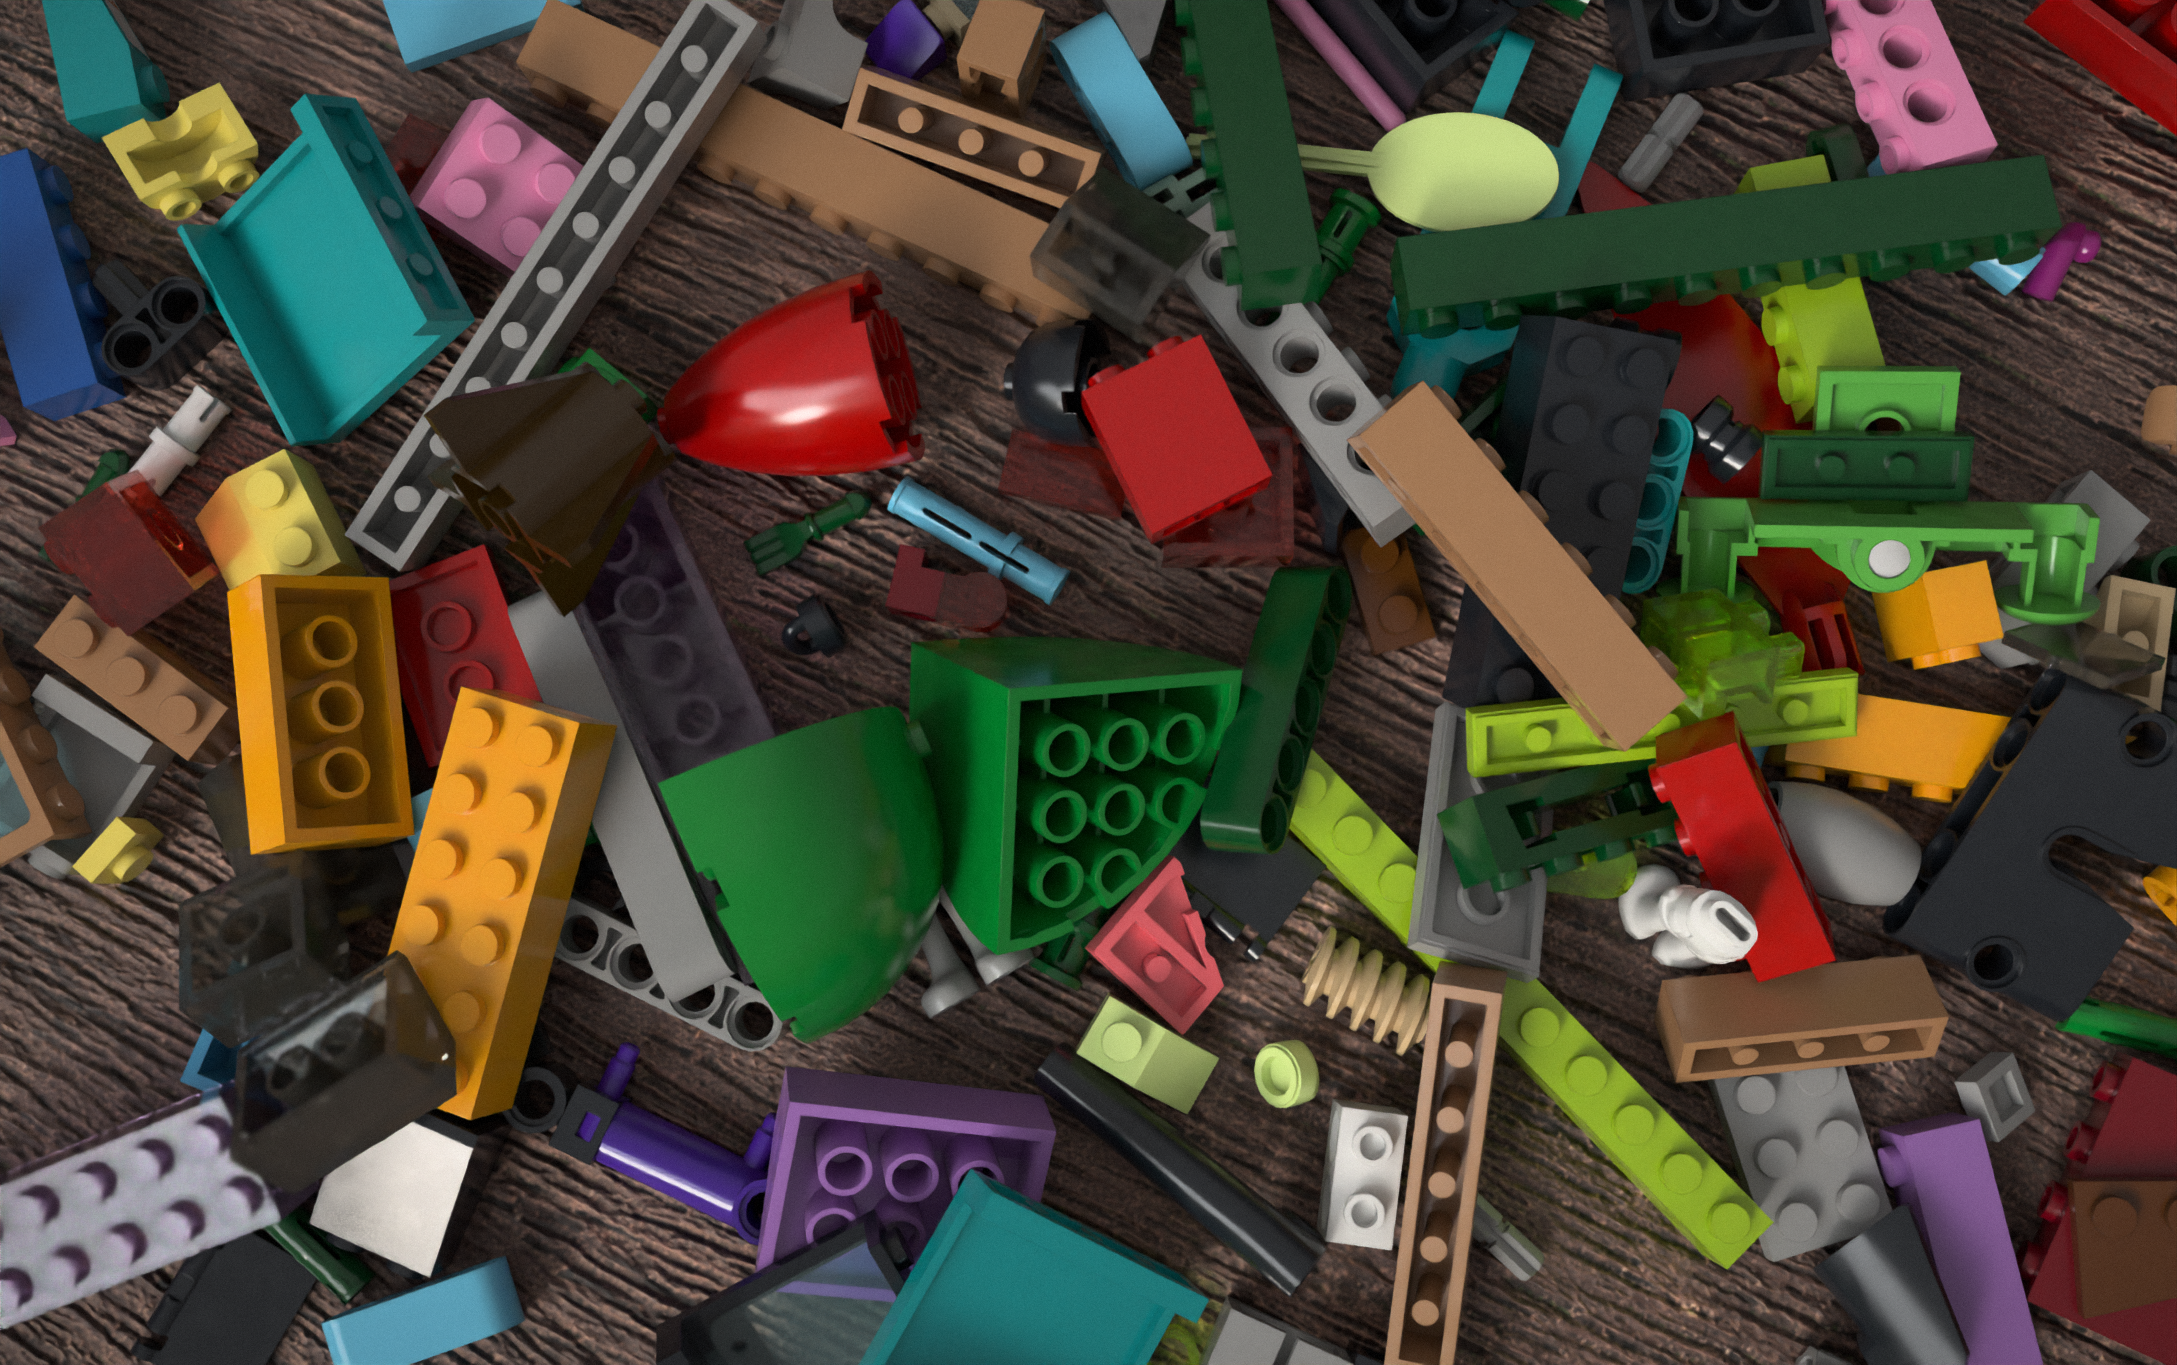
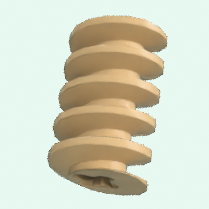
M1332 925L1329 926L1317 944L1304 970L1302 982L1306 985L1303 1004L1309 1007L1322 994L1329 996L1327 1017L1333 1019L1344 1007L1348 1006L1352 1009L1349 1029L1356 1031L1370 1018L1375 1021L1373 1041L1379 1044L1389 1033L1394 1031L1398 1033L1396 1054L1404 1055L1415 1043L1418 1044L1423 1039L1427 1031L1431 996L1428 997L1430 986L1428 976L1418 974L1405 985L1407 968L1405 964L1399 961L1394 962L1381 973L1383 962L1381 951L1377 949L1371 950L1358 961L1359 940L1350 937L1336 949L1337 931Z

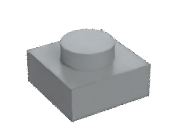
M1990 1052L1954 1081L1967 1116L1980 1119L1985 1141L2000 1142L2036 1111L2013 1052Z

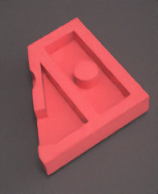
M1167 855L1147 878L1136 887L1085 949L1173 1031L1183 1036L1221 991L1224 984L1215 958L1210 956L1206 950V933L1197 910L1192 909L1181 876L1185 874L1182 864L1174 856Z

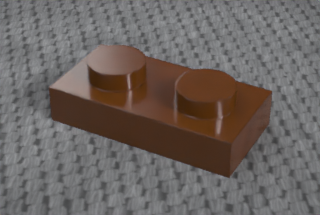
M1365 527L1349 531L1339 551L1344 567L1350 576L1352 593L1372 657L1433 640L1436 634L1404 532L1383 547H1380Z

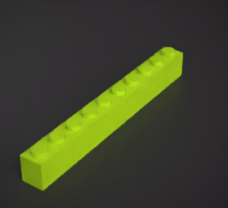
M1311 748L1289 829L1434 978L1440 961L1457 962L1407 948L1418 857ZM1507 977L1498 1045L1703 1256L1728 1269L1774 1222L1537 979L1526 983Z

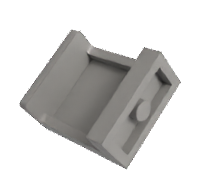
M45 674L31 696L46 705L38 719L41 725L50 732L57 744L58 754L56 757L68 782L78 790L85 804L84 816L93 832L80 839L50 840L29 852L31 856L28 862L34 868L51 877L63 880L67 875H81L72 866L116 817H135L173 760L176 752L78 680ZM7 764L0 773V838L25 825L30 819L29 809Z

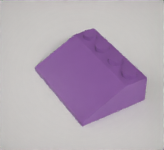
M786 1066L774 1125L755 1273L873 1209L877 1212L887 1231L898 1227L902 1232L914 1257L915 1264L909 1267L912 1271L970 1168L1041 1202L1056 1135V1129L1044 1097L1033 1094ZM867 1241L778 1288L895 1300L897 1298L870 1254Z

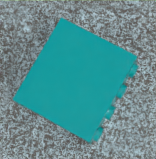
M305 93L290 109L303 133L214 225L181 224L176 229L291 447L340 443L475 321L472 312L356 98Z
M970 1168L858 1365H1147L1175 1313L1197 1323L1210 1299L1182 1273Z

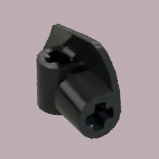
M1910 1203L1901 1204L1813 1268L1821 1281L1859 1327L1857 1343L1869 1365H1968L1969 1348L1933 1262L1914 1208Z

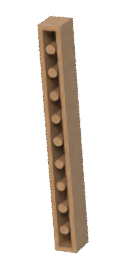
M547 0L516 63L531 84L529 90L536 97L558 108H564L566 102L586 111L585 116L591 122L608 130L661 47L559 0ZM741 83L691 157L692 160L698 162L697 167L700 171L716 181L724 184H731L733 178L754 187L753 193L773 207L787 210L789 204L811 213L809 216L810 220L830 233L843 235L845 230L857 234L867 239L866 245L875 253L893 261H899L903 255L924 265L922 271L944 285L955 287L958 281L979 290V297L996 309L1011 313L1016 307L1036 316L1035 322L1038 326L1071 318H1096L1117 275V254L858 136L845 132L836 126Z

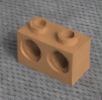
M979 0L957 55L962 97L1024 119L1047 62L1045 10L1038 8V5L1033 0Z

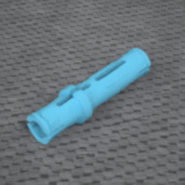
M906 476L900 482L889 501L887 510L891 513L898 514L938 538L941 542L950 545L988 568L987 575L998 582L1004 577L1044 600V603L1052 605L1069 577V570L1059 567L1024 546V538L1011 532L1007 536L966 512L963 508L954 505L931 490L914 482V479ZM930 510L938 514L939 516L943 517L944 519L950 521L951 523L955 524L956 526L960 527L961 529L967 531L972 535V537L970 538L966 536L965 534L961 533L955 528L949 526L948 524L944 523L938 518L932 516L930 514ZM986 543L994 547L1001 553L1005 554L1006 556L1011 557L1012 559L1028 567L1029 571L1024 570L1023 568L1014 564L1007 558L990 550L986 547Z

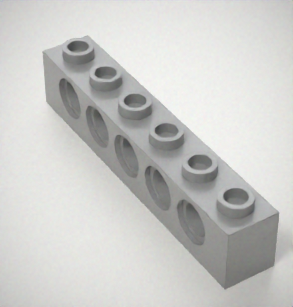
M1210 202L1156 240L1170 271L1377 544L1383 547L1414 525L1416 522L1375 473L1361 467L1364 460L1347 441L1352 434L1376 415L1392 399L1387 394L1376 399L1364 383L1370 379L1367 369L1349 346L1339 351L1329 339L1328 335L1333 332V328L1319 306L1314 301H1311L1305 305L1296 303L1241 311L1236 286L1225 287L1224 280L1220 279L1223 275L1220 251L1221 247L1228 246L1226 231H1214ZM1265 313H1281L1280 317L1268 326L1254 325L1256 320ZM1310 357L1318 360L1315 366L1307 372H1289L1291 366L1302 358ZM1348 404L1355 407L1353 413L1342 421L1333 422L1325 419L1328 411L1337 405Z

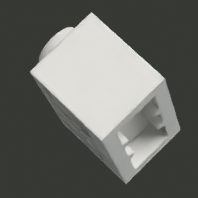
M1332 1099L1317 1220V1230L1325 1241L1392 1250L1408 1115L1399 1109Z

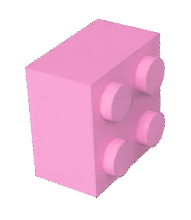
M487 97L473 100L469 103L409 198L422 220L511 279L584 166Z

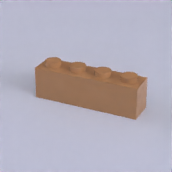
M876 66L859 68L842 130L1078 215L1084 214L1090 208L1109 150Z
M1920 954L1898 957L1876 956L1868 960L1826 963L1759 983L1751 969L1739 973L1709 976L1686 975L1677 979L1662 980L1654 1022L1675 1083L1935 1057L1949 1015Z

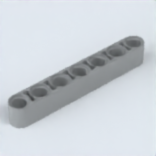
M542 590L509 605L508 615L543 702L617 725L594 809L592 823L654 975L669 1000L675 1003L737 973L732 950L700 874L694 868L657 783L661 781L585 602L583 601L565 617L556 612Z

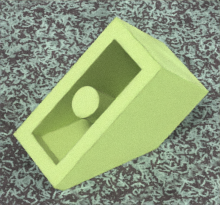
M1108 992L1076 1047V1054L1133 1088L1185 1114H1188L1220 1059Z

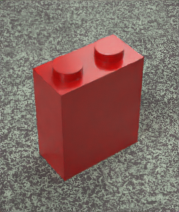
M1201 334L1185 342L1182 336L1166 339L1147 352L1148 360L1125 370L1123 364L1108 367L1088 380L1090 388L1081 392L1082 409L1151 545L1267 489L1273 476Z

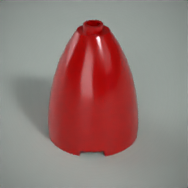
M867 270L816 286L777 303L747 320L717 341L686 369L665 394L664 407L659 408L657 411L658 425L664 440L669 445L675 444L678 450L685 455L717 466L752 473L783 476H830L867 472L921 460L925 451V442L922 434L913 435L912 421L917 419V409L922 408L914 368L898 317L892 318L887 308L881 309L875 297L876 295L883 294L882 283L875 273Z

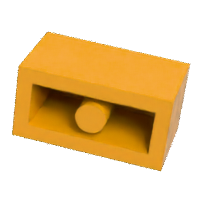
M1986 560L1925 572L1913 584L1895 592H1872L1887 662L1911 658L1914 670L1980 657L1982 656L1980 643L2004 638Z

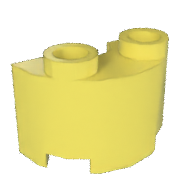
M220 82L179 101L178 109L166 119L151 122L142 118L101 137L139 200L150 208L161 209L168 220L186 219L194 215L201 208L202 203L212 200L224 192H242L250 188L259 178V172L254 166L258 158V143Z

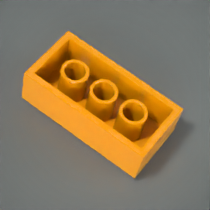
M259 574L228 591L227 598L251 855L380 846L415 835L389 578Z

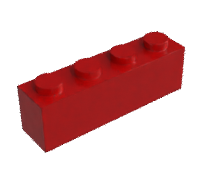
M1732 710L1656 736V763L1648 766L1650 780L1660 802L1672 801L1679 816V818L1674 819V827L1679 843L1687 857L1697 854L1704 871L1699 872L1702 888L1721 891L1730 895L1745 907L1756 923L1758 937L1755 944L1742 959H1737L1736 961L1747 959L1758 983L1836 961L1831 923L1798 857L1785 822L1734 711Z

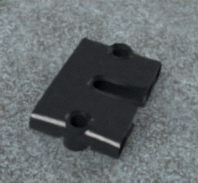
M2058 661L2050 665L2036 680L1921 853L1919 873L1909 892L1898 903L1887 906L1882 922L1884 933L1964 974L1971 983L1981 990L1999 992L2056 1022L2064 1021L2072 1016L2132 933L2134 927L2068 868L2049 859L2048 851L2051 844L2057 838L2073 834L2111 853L2177 869V720L2067 662ZM2143 722L2140 735L2135 740L2125 744L2128 731L2134 725ZM1994 944L1992 951L1986 957L1974 960L1976 954L1982 948Z

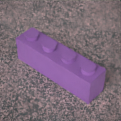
M1950 1112L1878 1129L1883 1147L1877 1151V1160L1885 1182L1890 1187H1893L1897 1206L1899 1207L1903 1203H1910L1914 1208L1933 1262L1969 1348L1968 1365H2043L1980 1119Z

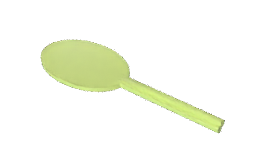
M1452 112L1413 119L1385 134L1374 146L1372 152L1297 144L1303 170L1368 177L1372 192L1389 212L1409 224L1432 232L1533 220L1553 201L1559 184V170L1556 159L1543 141L1517 124L1484 114ZM1189 133L1186 143L1192 159L1201 160L1200 141L1208 139L1207 135Z

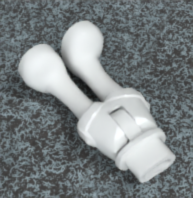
M1657 864L1641 866L1627 876L1621 887L1618 908L1625 931L1634 939H1645L1656 932L1662 931L1652 949V956L1661 964L1690 970L1700 969L1712 963L1725 964L1734 962L1737 959H1742L1757 940L1758 931L1756 923L1740 902L1721 891L1696 888L1693 885H1681L1676 873L1668 867Z

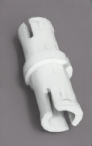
M199 385L194 387L192 394L164 429L156 426L149 435L153 440L151 445L127 475L117 483L123 491L133 498L139 497L140 502L153 509L156 506L157 500L186 464L191 467L196 464L200 459V455L196 453L225 415L232 411L229 406L217 397L211 396L207 390Z

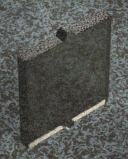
M2082 621L2060 626L2028 624L2005 631L2001 641L2002 644L2043 662L2046 667L2059 669L2103 690L2160 671L2166 659L2121 639V636L2117 634L2107 633Z

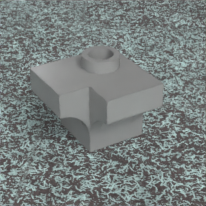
M785 0L778 21L775 20L765 29L764 33L768 41L755 59L747 84L767 94H783L800 99L822 111L848 102L868 43L851 35L839 24L833 10V0Z

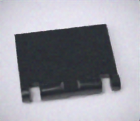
M1207 775V778L1202 786L1207 789L1209 787V783L1211 780V777L1209 775ZM1202 804L1191 824L1168 855L1174 856L1181 862L1185 873L1181 876L1191 907L1198 911L1200 919L1206 927L1230 945L1236 940L1246 924L1258 933L1243 953L1246 958L1254 963L1326 868V865L1288 836L1280 851L1272 855L1211 850L1204 843L1201 834L1200 817Z
M215 1209L207 1222L208 1225L218 1232L228 1234L230 1237L223 1246L218 1240L210 1236L199 1235L146 1323L150 1330L169 1337L162 1347L159 1342L150 1337L139 1336L130 1350L135 1357L155 1365H268L316 1285L318 1279L297 1262L281 1244L242 1223L233 1214L225 1210Z

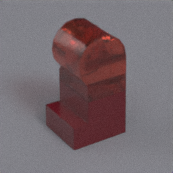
M900 544L885 605L891 614L975 633L991 632L1005 622L1009 613V599L1004 584L996 576L987 572H973L963 577L927 568L929 556L925 549Z

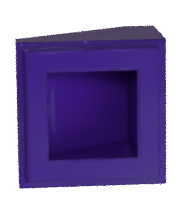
M911 0L899 1L865 40L868 43L865 54L876 67L919 81L947 59L944 40Z

